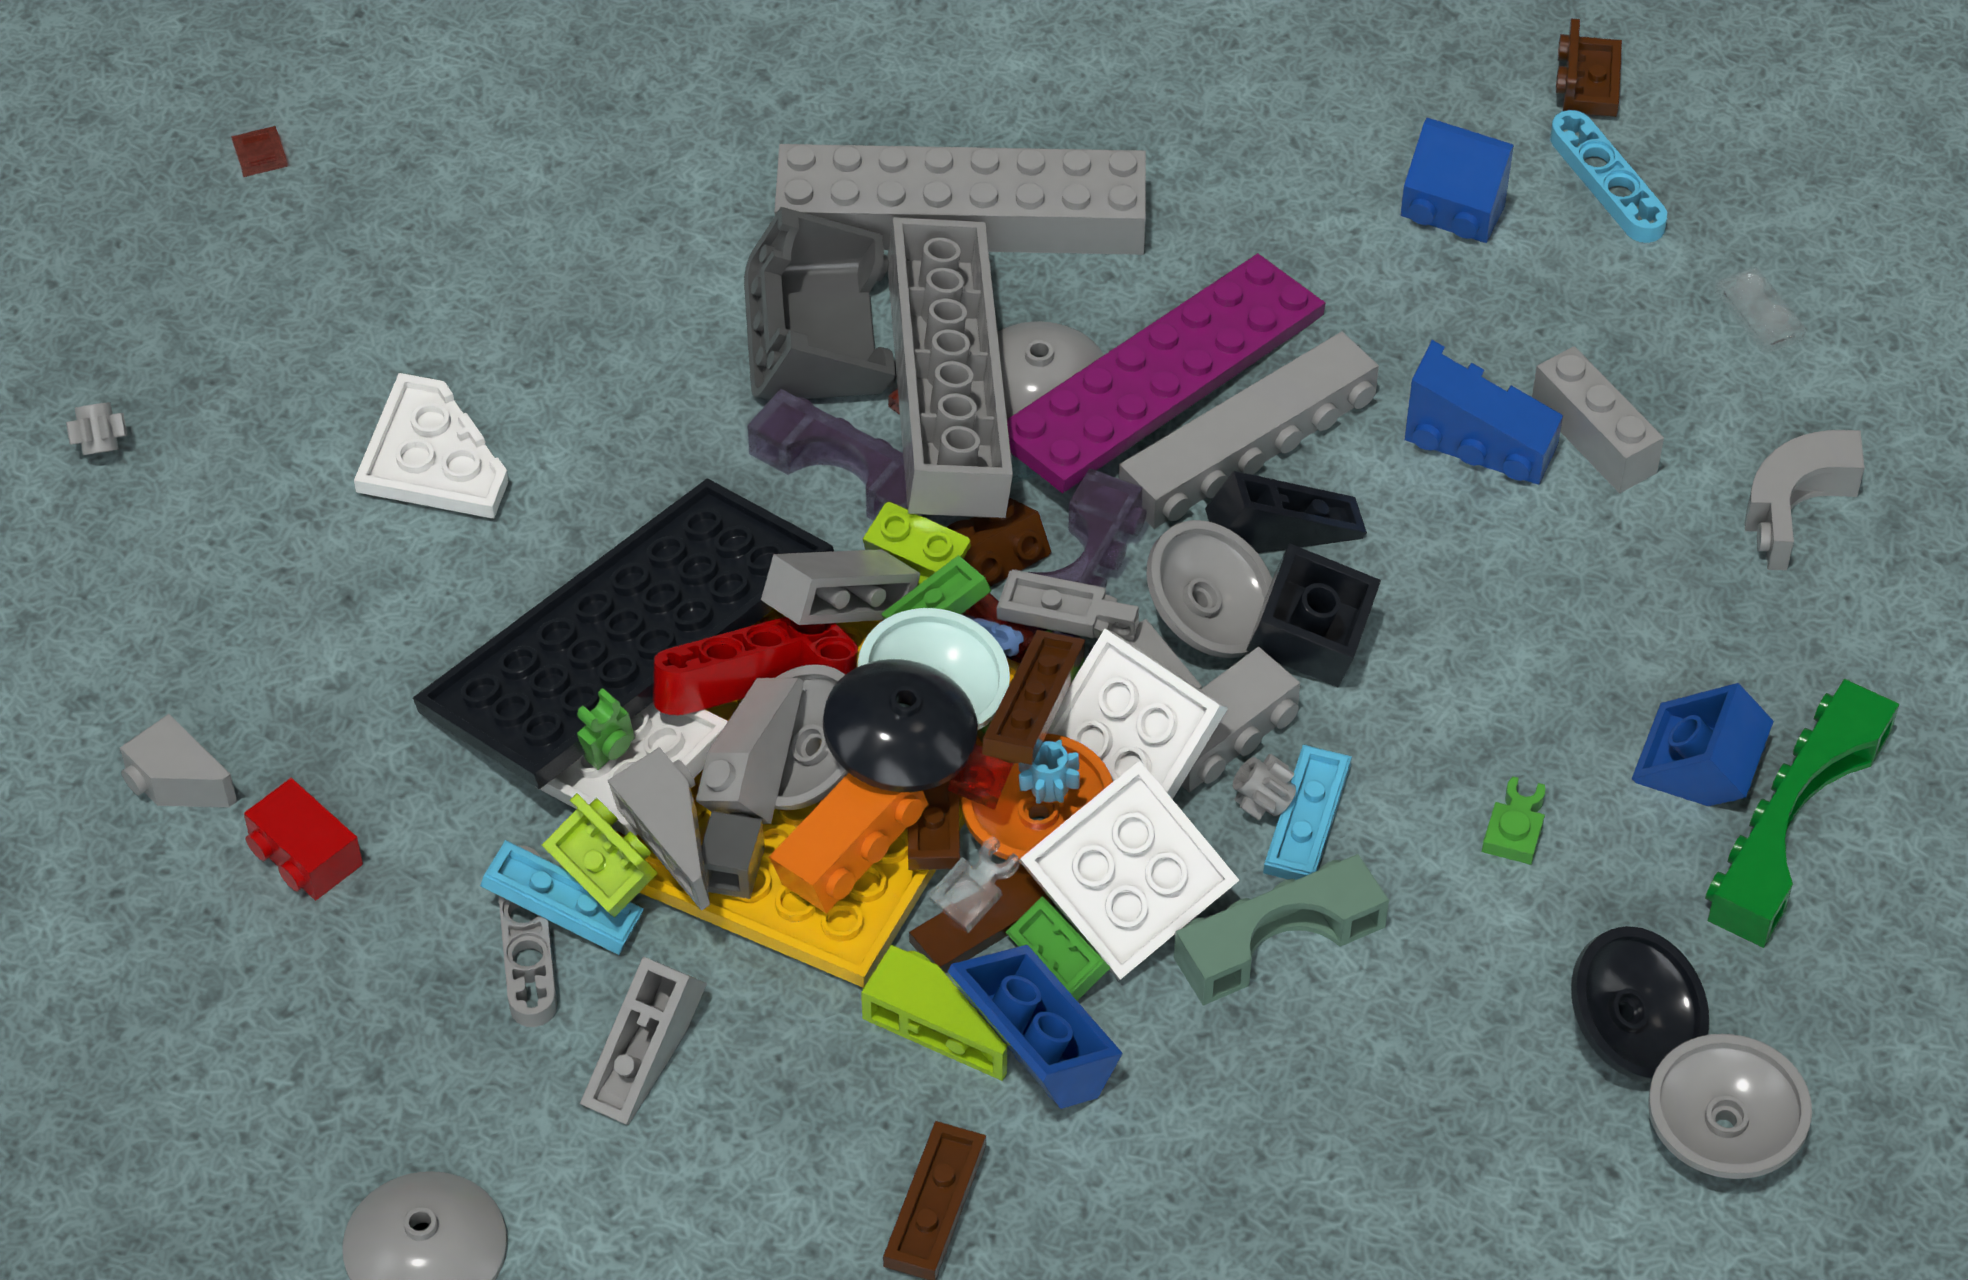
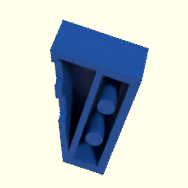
M1432 340L1412 378L1404 440L1415 443L1424 450H1436L1460 458L1469 465H1480L1504 473L1514 480H1525L1540 485L1559 444L1563 415L1512 385L1505 391L1481 377L1484 369L1472 362L1468 368L1443 355L1442 352L1445 347Z

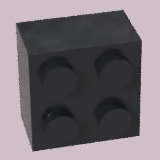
M1289 543L1274 573L1246 651L1252 652L1257 647H1260L1277 663L1339 687L1354 659L1381 580Z

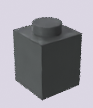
M711 812L702 843L708 892L751 899L765 850L762 819L751 818L746 814L738 812L730 814Z

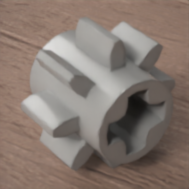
M111 402L75 408L77 420L66 422L69 443L71 445L81 443L83 455L119 450L117 437L127 436L124 413L112 414Z
M1269 754L1264 762H1261L1256 757H1252L1239 768L1234 777L1233 788L1239 792L1234 800L1240 804L1241 809L1257 820L1261 819L1265 811L1272 816H1278L1288 808L1295 796L1296 786L1290 782L1294 773L1288 769V765L1272 754Z

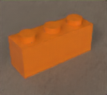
M848 773L777 847L769 858L782 885L827 914L839 900L844 899L851 892L859 878L874 863L879 862L885 856L889 846L904 830L919 820L923 810L929 805L923 791H888L866 784Z

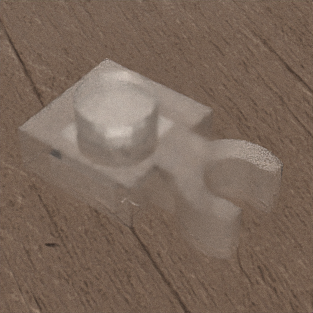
M994 836L982 844L979 850V861L974 866L962 857L928 894L930 901L967 933L1003 896L1001 889L994 884L997 879H1006L1012 876L1020 865L1019 858L1014 853L1002 864H995L991 861L992 855L1000 847L998 839Z

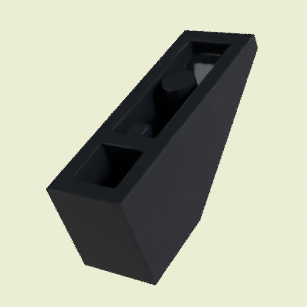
M1237 471L1232 472L1205 508L1209 522L1216 523L1233 531L1243 538L1257 553L1285 550L1289 543L1298 547L1359 540L1363 539L1367 534L1356 498L1353 496Z

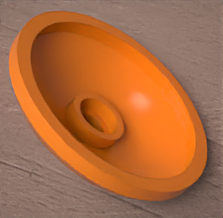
M1047 733L1043 742L1062 740V746L1066 749L1067 754L1073 752L1079 754V770L1077 771L1080 775L1079 789L1069 788L1064 796L1063 803L1059 801H1042L1038 804L1031 789L1021 791L1019 788V774L1021 773L1019 771V763H1008L999 758L981 754L968 770L962 786L961 803L966 826L976 841L986 850L1004 860L1021 864L1019 861L1021 857L1113 782L1108 768L1100 757L1078 741ZM1037 816H1042V817H1045L1046 819H1043V820H1034V819H1032V818L1037 817Z

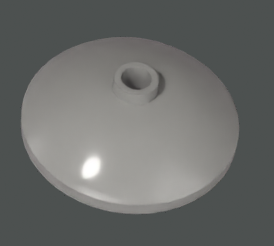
M1043 321L1024 322L997 331L1007 419L1102 357L1104 354L1101 349L1085 334L1058 323Z
M1190 520L1172 526L1156 540L1150 550L1147 561L1148 588L1161 618L1185 643L1208 655L1235 658L1250 653L1246 649L1272 581L1265 563L1243 538L1216 523Z
M805 665L786 671L776 677L800 678L804 681L775 809L796 810L820 802L849 773L833 757L823 733V713L826 700L835 684L845 675L835 668L825 665Z
M1711 1034L1682 1043L1668 1053L1661 1061L1653 1075L1649 1090V1114L1653 1127L1662 1143L1685 1164L1716 1177L1730 1179L1753 1178L1779 1169L1798 1153L1804 1144L1811 1123L1812 1103L1810 1093L1796 1067L1774 1048L1745 1036ZM1727 1120L1734 1127H1722L1717 1124V1121Z
M435 1171L403 1175L376 1188L364 1198L353 1212L343 1239V1260L350 1280H496L503 1266L507 1250V1234L503 1216L489 1194L477 1184L461 1176ZM420 1223L430 1224L427 1229L422 1231L412 1229Z

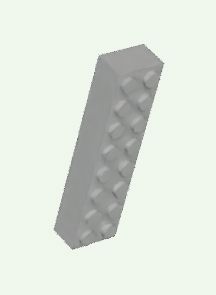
M779 144L774 212L776 215L780 207H785L882 234L884 250L889 249L893 217L985 222L988 252L1144 255L1146 151Z
M893 217L887 256L908 514L1005 518L1013 471L985 222Z

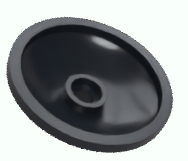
M878 660L851 670L835 684L829 693L823 713L825 741L837 762L860 781L888 791L917 792L932 789L948 782L966 766L972 756L977 739L978 725L976 713L963 689L941 671L911 660ZM899 703L907 704L910 707L901 706Z
M1618 927L1595 937L1581 951L1576 960L1571 980V998L1578 1025L1591 1048L1614 1070L1629 1078L1652 1082L1657 1067L1668 1053L1684 1042L1708 1035L1709 1008L1702 983L1684 954L1664 937L1644 928Z

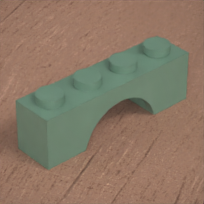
M1359 854L1342 861L1332 860L1324 864L1318 871L1300 879L1285 880L1275 886L1273 890L1253 899H1240L1231 904L1227 910L1208 918H1195L1182 929L1175 931L1174 960L1204 1006L1249 986L1252 954L1268 938L1286 931H1309L1320 934L1341 947L1385 928L1389 899Z

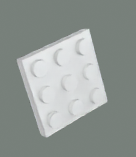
M1104 629L1072 681L1048 733L1068 737L1091 749L1104 762L1113 782L1140 760L1173 799L1228 708L1113 631Z
M652 702L630 720L635 739L631 741L629 748L621 757L608 761L597 770L582 756L540 790L575 809L577 807L570 799L576 793L588 804L597 797L618 818L611 827L624 835L631 831L636 836L637 832L617 810L608 780L659 747L672 762L678 759L681 760L694 779L703 770L707 752L727 724V720L705 709L679 716L668 715L657 710Z
M1140 760L1019 859L1020 863L1077 932L1111 967L1109 970L1118 981L1175 935V931L1182 929L1239 881L1237 876Z

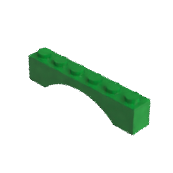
M1843 679L1834 696L1828 693L1823 696L1814 716V720L1817 721L1813 731L1804 728L1793 750V755L1796 756V759L1792 766L1786 763L1782 764L1771 787V790L1775 792L1770 802L1761 799L1750 821L1749 826L1753 830L1749 837L1740 835L1733 845L1727 861L1732 864L1726 874L1718 871L1714 876L1705 896L1706 900L1712 902L1708 922L1762 948L1765 947L1786 911L1793 886L1787 865L1785 844L1786 832L1792 819L1806 801L1826 785L1847 774L1872 766L1892 732L1899 703L1846 679Z

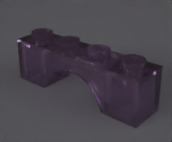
M782 389L774 395L747 425L749 455L787 475L814 465L836 466L856 475L866 487L867 518L874 521L886 502H892L908 510L903 453L893 448L887 441L874 438L858 430L847 420L836 418L815 407L809 400L796 397Z
M1089 468L1069 502L1068 531L1080 541L1085 549L1076 561L1062 569L1051 572L1028 573L1106 588L1107 580L1105 578L1109 571H1118L1123 563L1127 550V544L1125 543L1130 535L1137 537L1143 528L1147 511L1141 508L1142 487ZM1007 621V626L1013 630L1020 631L1024 638L1023 642L1029 645L1037 630H1048ZM1050 630L1051 632L1056 634L1071 636L1075 638L1081 637L1079 635Z

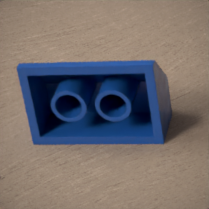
M1028 945L951 964L948 973L962 994L1005 1042L1015 1058L1026 1068L1060 1109L1097 1099L1100 1096L1123 1053Z

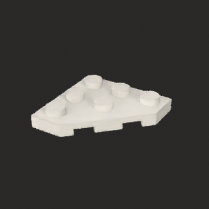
M399 373L355 476L354 484L357 493L494 519L508 485V475L506 468L499 458H494L485 445L484 437L468 414L463 413L456 404L453 393L444 381Z

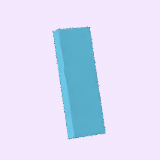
M1307 745L1302 746L1294 770V776L1291 780V783L1296 786V793L1288 808L1280 814L1264 863V874L1297 880L1318 871L1349 773L1352 756Z
M507 840L504 841L488 867L480 885L618 955L623 950L644 908L629 902L614 918L565 869Z

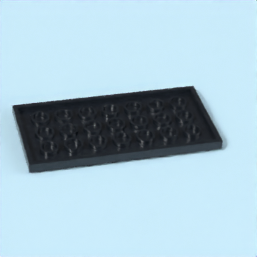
M707 478L413 697L414 703L420 714L538 789H541L586 754L577 736V732L586 725L578 718L577 713L582 705L589 711H592L599 703L600 697L598 692L602 688L617 699L621 707L629 713L630 720L633 719L634 716L653 702L654 658L659 652L753 626L774 609L761 600L773 554L833 552V545Z

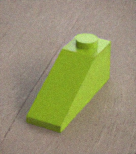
M890 945L861 992L862 1019L1003 1081L1007 1074L1008 1046L937 964L932 963L925 955L917 951H905Z

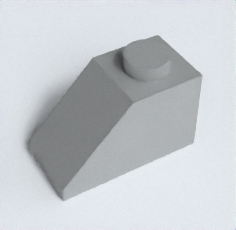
M170 714L120 747L125 769L121 771L124 781L136 795L140 796L142 793H145L157 806L231 807L237 802L231 774Z

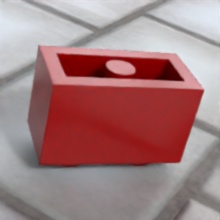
M293 778L288 779L244 812L248 830L245 840L251 851L262 861L268 858L278 866L281 877L294 891L302 888L315 901L363 865L357 836Z

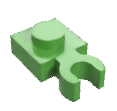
M603 688L598 692L600 697L599 703L592 711H589L582 705L577 713L578 718L586 725L577 732L579 742L586 753L583 755L584 759L597 770L608 761L621 757L629 748L631 741L635 739L629 713L621 707L617 699Z
M1513 776L1507 784L1506 804L1495 802L1484 837L1482 852L1531 865L1545 814L1537 813L1544 802L1545 785L1538 783L1534 795L1522 796L1517 792L1519 778Z

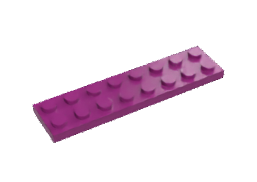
M1257 253L1008 418L1010 453L1063 494L1324 315L1326 303Z

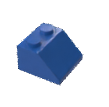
M1427 117L1423 124L1404 184L1400 216L1409 218L1421 225H1430L1455 233L1461 238H1471L1487 243L1505 207L1514 144Z
M1739 683L1660 703L1632 780L1637 784L1708 807L1746 798L1774 721Z

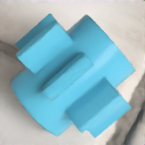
M1062 740L1043 742L1032 765L1019 763V771L1021 772L1019 774L1020 790L1027 791L1031 789L1038 804L1042 801H1059L1063 803L1064 796L1069 788L1079 789L1080 775L1077 771L1079 770V754L1077 752L1067 754L1066 749L1062 746Z

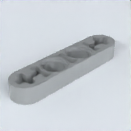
M519 846L540 857V855L533 848H530L528 846ZM499 896L507 996L512 1018L518 1024L526 1027L544 1025L552 1019L557 1007L549 920L537 915L530 922L518 923L510 918L511 913L521 906ZM525 949H535L543 955L541 960L532 966H521L514 961L517 953ZM535 982L538 1006L529 1008L526 1003L527 991L525 983Z

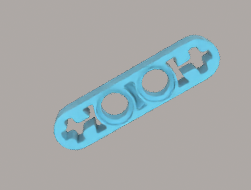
M1576 110L1562 111L1557 114L1552 121L1550 141L1554 148L1630 238L1643 243H1650L1660 239L1665 232L1667 222L1665 206L1586 114ZM1592 156L1600 157L1607 164L1601 167H1593L1584 160ZM1615 186H1623L1628 188L1632 194L1625 197L1616 196L1609 189Z

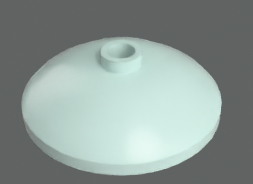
M936 608L906 610L880 622L864 640L857 667L878 660L903 659L920 662L941 671L954 680L967 694L976 713L978 730L993 719L1010 682L1007 658L992 634L966 616ZM899 703L901 706L910 707L907 704Z

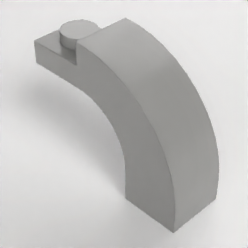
M1826 430L1799 436L1775 449L1759 467L1752 484L1747 506L1745 531H1757L1758 551H1766L1767 570H1787L1794 543L1791 509L1804 500L1819 496L1857 497L1864 472L1860 430Z

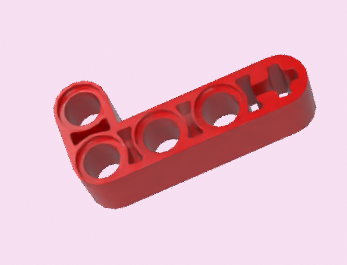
M782 617L672 647L659 652L654 658L653 704L661 713L679 716L743 699L757 678H776L786 671L805 665H825L835 668L846 675L851 670L857 668L858 646L836 623L798 625L788 617Z

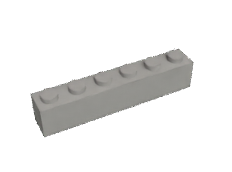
M1341 331L1120 463L1118 493L1153 529L1168 520L1176 521L1183 517L1191 506L1206 497L1213 498L1233 471L1252 475L1267 460L1281 452L1288 453L1299 445L1302 439L1315 431L1327 430L1336 422L1338 417L1353 408L1361 409L1369 404L1376 395L1379 365Z

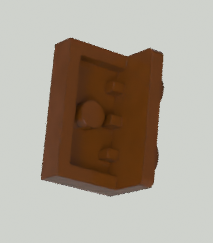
M1571 18L1569 35L1560 34L1557 60L1566 62L1565 66H1558L1556 93L1564 94L1563 111L1576 110L1584 114L1617 117L1622 40L1580 37V19Z
M1012 498L1008 500L1005 518L973 517L969 520L956 521L947 526V528L970 539L971 547L963 559L986 578L990 587L1006 579L1009 571H1012V569L1021 571L1049 556L1051 553L1039 512Z

